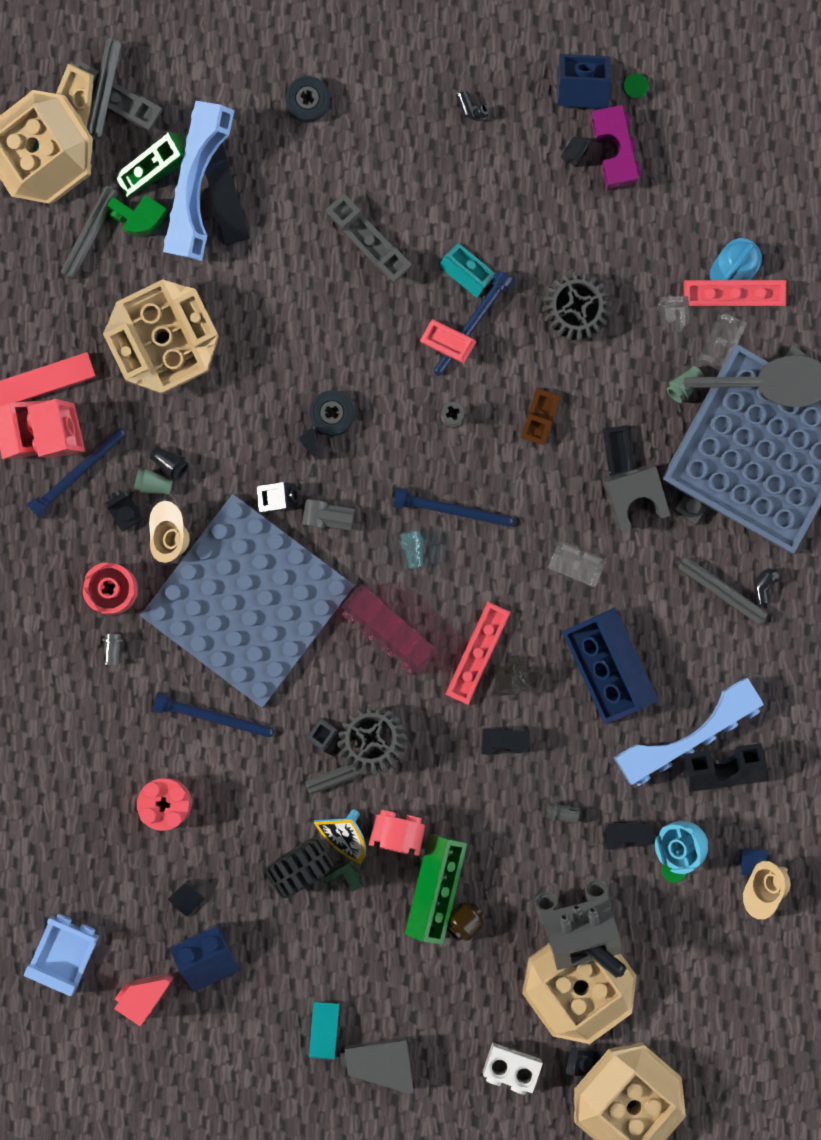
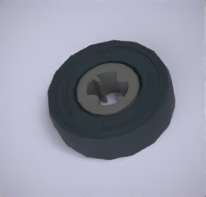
M299 77L287 88L285 95L286 107L290 114L299 121H317L329 109V90L325 83L316 77ZM308 93L312 94L314 102L312 104L309 102V105H305L302 96L305 95L307 97Z
M329 390L322 392L314 398L310 405L309 415L311 423L317 431L323 435L336 436L343 434L350 428L354 421L355 411L353 403L348 396L340 391ZM336 407L339 410L336 412L339 415L336 419L333 417L326 418L325 415H328L325 412L327 408L334 409Z

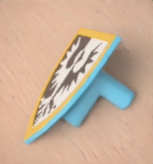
M351 810L344 819L314 820V824L319 832L337 851L356 863L362 864L366 856V844L356 824L360 816L357 810Z

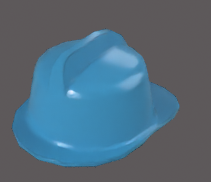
M744 238L730 241L714 261L710 269V280H751L762 263V254L759 247L754 242Z

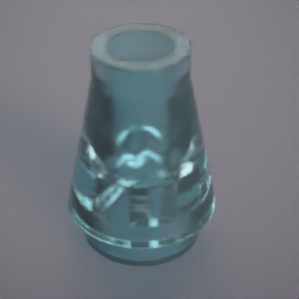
M420 530L400 533L401 540H399V543L407 560L408 568L424 566V536H421Z

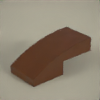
M540 388L536 389L520 438L545 445L561 395Z

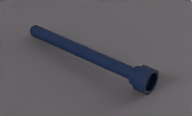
M500 270L497 271L492 278L494 280L492 283L493 287L460 333L468 337L472 334L500 293L509 290L515 281L510 276ZM443 355L434 368V374L437 376L442 375L453 359Z
M122 428L117 429L42 498L40 496L37 499L33 498L27 503V506L42 519L48 513L49 504L126 435L125 430Z
M396 488L393 507L403 509V507L408 508L410 505L508 527L514 524V519L510 516L412 496L410 492H406L407 489Z
M157 692L152 711L161 714L173 711L265 737H272L274 734V730L271 727L172 701V698L168 697V694Z

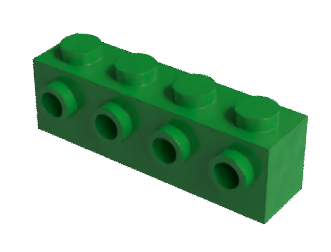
M429 833L405 935L422 942L443 945L467 843Z

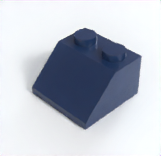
M559 54L558 106H564L565 108L588 107L593 110L608 108L611 88L610 56Z
M219 923L173 944L169 948L181 975L193 992L241 970Z

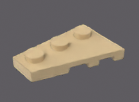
M68 64L56 94L67 97L85 127L88 128L94 75L73 64Z

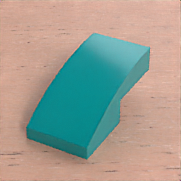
M313 1003L309 1058L335 1060L339 1004Z

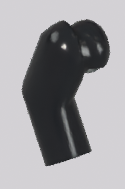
M467 90L456 94L465 117L475 121H483L489 115L488 106L485 104H473Z
M768 568L763 570L754 581L757 605L770 603L768 588L780 578L779 572L776 569Z

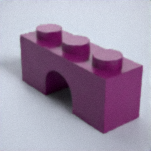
M622 105L592 111L590 118L595 141L609 140L618 148V155L614 158L603 160L601 165L606 190L635 185L639 179L638 176H641V167L639 161L634 160L633 152L636 151L634 137H629L627 129L630 127L628 112L623 111Z

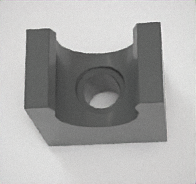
M649 464L602 479L613 518L619 530L630 529L627 510L631 502L637 498H649L653 505L654 513L660 518L670 516L656 466Z

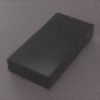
M628 425L603 428L609 477L633 470L634 464Z

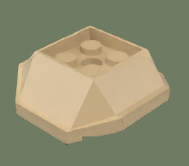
M32 90L0 115V179L12 197L53 204L91 175L90 161L93 138L66 96ZM38 140L39 148L35 152L34 143Z
M163 279L117 301L103 333L125 380L160 394H164L207 373L219 338L196 289ZM167 332L169 333L168 341L163 344L158 343V334Z
M549 943L528 958L522 994L553 1037L591 1044L632 1014L636 974L621 954L614 956L626 966L627 970L622 977L615 978L596 961L557 970ZM584 980L587 982V988L584 992L578 993L574 991L573 986L576 981Z
M642 1042L632 1044L631 1046L608 1049L574 1088V1122L594 1140H666L686 1117L682 1077ZM637 1100L634 1107L627 1108L630 1101Z

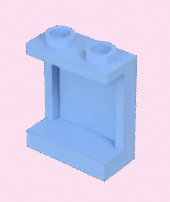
M57 914V917H49L48 925L39 946L23 976L68 996H72L79 985L100 936L94 934L95 929L84 924L78 927L71 924L72 919Z

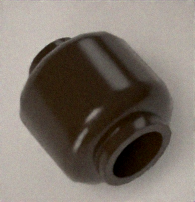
M463 902L459 903L451 911L447 926L448 933L457 941L471 940L484 925L481 918L483 912L474 903L471 905Z

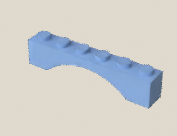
M195 101L191 114L192 120L189 134L186 138L184 157L180 166L181 171L178 185L175 188L173 208L170 212L169 227L164 239L163 252L202 261L207 234L200 213L201 184L211 157L230 134L234 110L219 104Z
M743 678L722 691L719 702L711 716L689 736L665 745L645 746L635 744L613 758L629 784L633 785L636 783L639 786L651 779L649 774L657 769L661 773L673 765L671 761L680 756L681 759H684L685 754L694 753L693 747L700 743L705 746L714 741L716 733L724 730L726 733L737 727L738 723L736 721L744 716L746 719H750L760 712L758 708L764 704L749 679Z

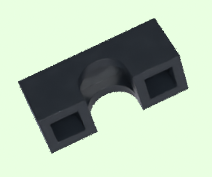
M761 743L738 746L734 755L722 760L713 759L710 751L685 754L684 773L689 792L766 780L767 763Z

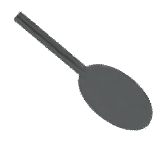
M785 356L765 365L758 377H685L683 385L684 388L758 387L763 396L775 404L786 407H802L821 400V363L805 356Z

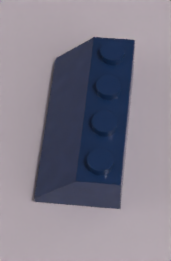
M615 607L562 631L604 724L642 710L659 701Z

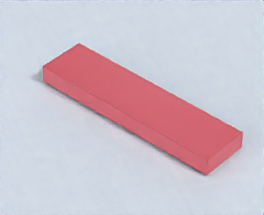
M684 280L683 306H786V280Z
M86 352L1 380L0 406L10 402H23L96 378L89 353Z
M487 602L445 695L469 705L511 613L510 611Z

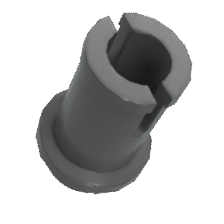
M105 633V638H102V641H105L103 664L120 665V642H123V639H120L121 634Z
M554 801L553 804L548 803L546 818L550 819L551 822L560 820L577 824L579 807L558 805Z

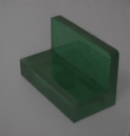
M351 859L329 871L322 878L323 882L326 883L343 873L352 891L357 890L363 885V880Z

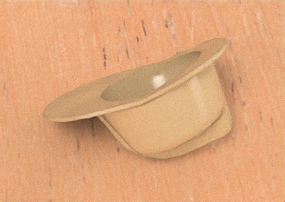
M169 501L159 502L150 514V550L156 560L168 563L186 551L189 546L190 536L184 527L182 513L178 506Z
M762 861L755 866L743 892L744 906L752 917L756 919L771 917L777 910L781 900L788 894L791 882L786 867H779L770 861Z

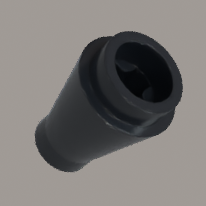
M159 446L150 455V459L171 479L180 480L188 470L189 463L185 461V457L166 451Z

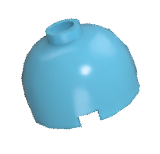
M679 820L664 826L660 830L659 836L655 839V852L663 865L667 864L672 868L670 871L686 874L697 869L706 859L708 840L704 831L698 825L690 821Z

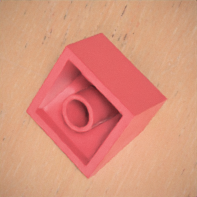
M53 399L27 407L29 413L27 414V422L33 431L34 439L32 444L38 457L53 458L85 452L74 403Z
M46 401L10 402L0 406V451L2 459L38 455L32 444L34 435L27 422V414H29L27 407Z
M167 973L137 979L131 985L126 983L115 998L118 1004L114 1009L141 1026L176 975Z

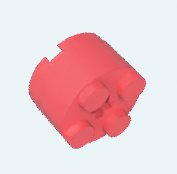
M100 563L91 568L86 574L83 584V596L86 603L93 610L107 615H117L127 611L134 604L138 596V585L134 575L127 568L116 563ZM108 583L116 586L113 589V594L105 592L108 589Z
M168 777L159 778L146 784L137 799V810L141 821L150 828L159 831L170 830L182 824L189 816L192 807L191 795L187 788L179 780ZM164 797H166V802L170 803V807L165 808V811L159 805V801L163 800Z
M381 810L380 815H375L369 846L374 847V842L380 843V849L408 854L410 849L415 850L414 856H419L425 825L421 824L422 818L407 815L405 820L395 818L396 813Z

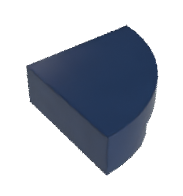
M741 848L740 875L751 874L758 863L766 861L768 850Z

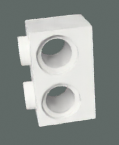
M492 1042L483 1069V1076L487 1077L486 1081L491 1084L501 1086L504 1083L510 1085L512 1091L525 1095L526 1091L533 1093L543 1063L539 1058ZM496 1060L506 1062L507 1066L503 1071L497 1072L492 1068ZM526 1068L531 1071V1075L527 1080L517 1078V1073L520 1069Z

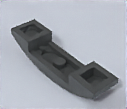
M77 60L75 66L94 75L92 100H94L99 71ZM112 83L107 109L123 119L150 131L163 109L144 97H138L118 84Z
M345 193L325 210L359 250L393 283L412 267V264L399 250L393 247L362 215L361 210Z

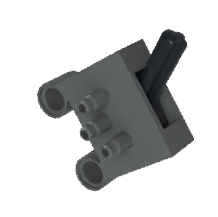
M601 879L589 881L585 886L587 902L561 909L559 908L558 898L551 892H543L536 897L535 907L538 920L545 927L557 970L596 961L615 978L624 975V972L627 970L626 966L614 956L622 954L623 949L610 907L611 900L608 885L605 881Z

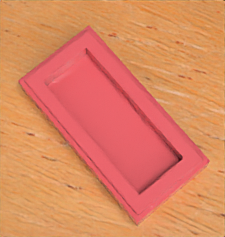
M433 319L420 339L422 344L463 364L476 344L474 339Z

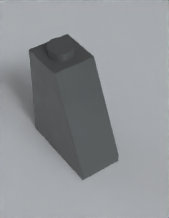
M407 1037L345 1045V1052L340 1053L342 1069L347 1068L348 1076L408 1094L414 1093Z

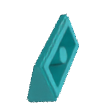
M459 243L444 256L439 264L442 270L476 298L484 291L496 274Z

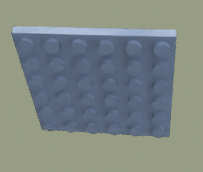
M735 344L717 377H758L762 368L769 362ZM711 387L661 480L787 552L794 554L821 505V400L807 406L786 407L775 404L765 398L758 387Z
M232 494L140 616L263 708L355 585Z

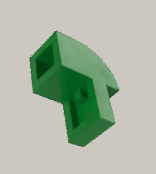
M147 195L142 198L134 211L114 197L107 204L110 211H112L110 216L122 224L126 221L122 229L126 234L133 237H146L153 234L169 215L166 208Z

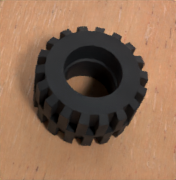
M313 837L275 860L264 872L282 899L298 893L333 869L336 862L320 837Z

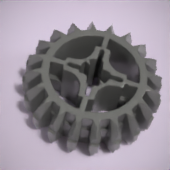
M573 272L572 280H569L568 276L564 274L562 275L563 284L555 279L553 282L555 288L548 287L547 289L548 294L551 296H544L543 301L550 305L543 306L542 311L551 313L545 316L544 320L546 322L554 320L550 325V329L554 330L558 326L560 329L557 336L559 337L562 336L564 331L568 332L567 340L569 341L573 334H576L577 341H581L582 333L585 334L587 339H590L592 337L590 330L598 334L600 332L598 325L605 327L607 324L606 320L602 317L606 318L611 314L608 310L604 309L609 308L611 302L603 301L609 296V293L599 292L604 287L603 283L595 287L596 277H592L590 282L586 281V273L582 274L581 279H577V273ZM573 288L585 289L592 296L582 297ZM566 290L568 304L562 306V309L557 310L556 300ZM575 301L583 305L580 312H576V309L574 311L570 309ZM597 303V315L588 323L585 310ZM571 316L576 319L580 326L570 325L563 321L561 317Z
M368 707L366 714L361 709H358L359 716L355 718L353 715H349L351 723L343 722L342 726L346 731L338 733L339 737L343 739L337 743L338 747L342 748L340 755L342 758H346L345 763L347 766L353 764V771L357 772L362 768V774L365 776L370 769L373 776H377L378 769L380 768L383 773H387V765L395 768L394 759H403L402 754L398 751H406L407 749L406 745L403 744V742L407 741V736L402 734L405 731L404 725H399V718H392V712L389 710L383 715V710L380 707L377 708L375 713L372 707ZM374 724L370 729H362L367 725ZM386 728L392 732L391 746H388L383 740ZM355 736L362 742L359 755L353 751ZM375 738L377 739V742H376V743L371 742V743L369 744L368 741H367V740H369V739L372 740V741L375 740ZM375 753L383 754L378 758L370 759Z

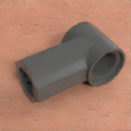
M306 499L302 525L351 531L355 509Z

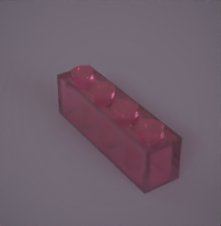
M362 584L356 588L341 606L345 610L342 615L352 624L356 621L364 627L361 632L371 641L377 638L383 643L381 649L391 658L394 655L402 660L400 666L410 675L414 671L419 674L438 652L436 648Z

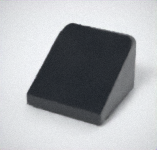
M587 137L571 138L561 158L575 167L578 166L589 148L590 139Z
M313 426L300 437V442L314 459H319L320 454L316 431Z
M322 718L319 719L306 738L331 756L338 748L337 743L343 740L338 735L340 730Z
M187 880L168 900L187 917L205 898Z

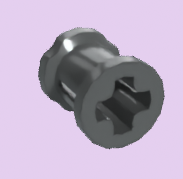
M449 402L444 405L441 413L442 422L450 427L459 426L464 418V409L461 404ZM449 409H452L453 412H459L457 420H453L452 417H446Z

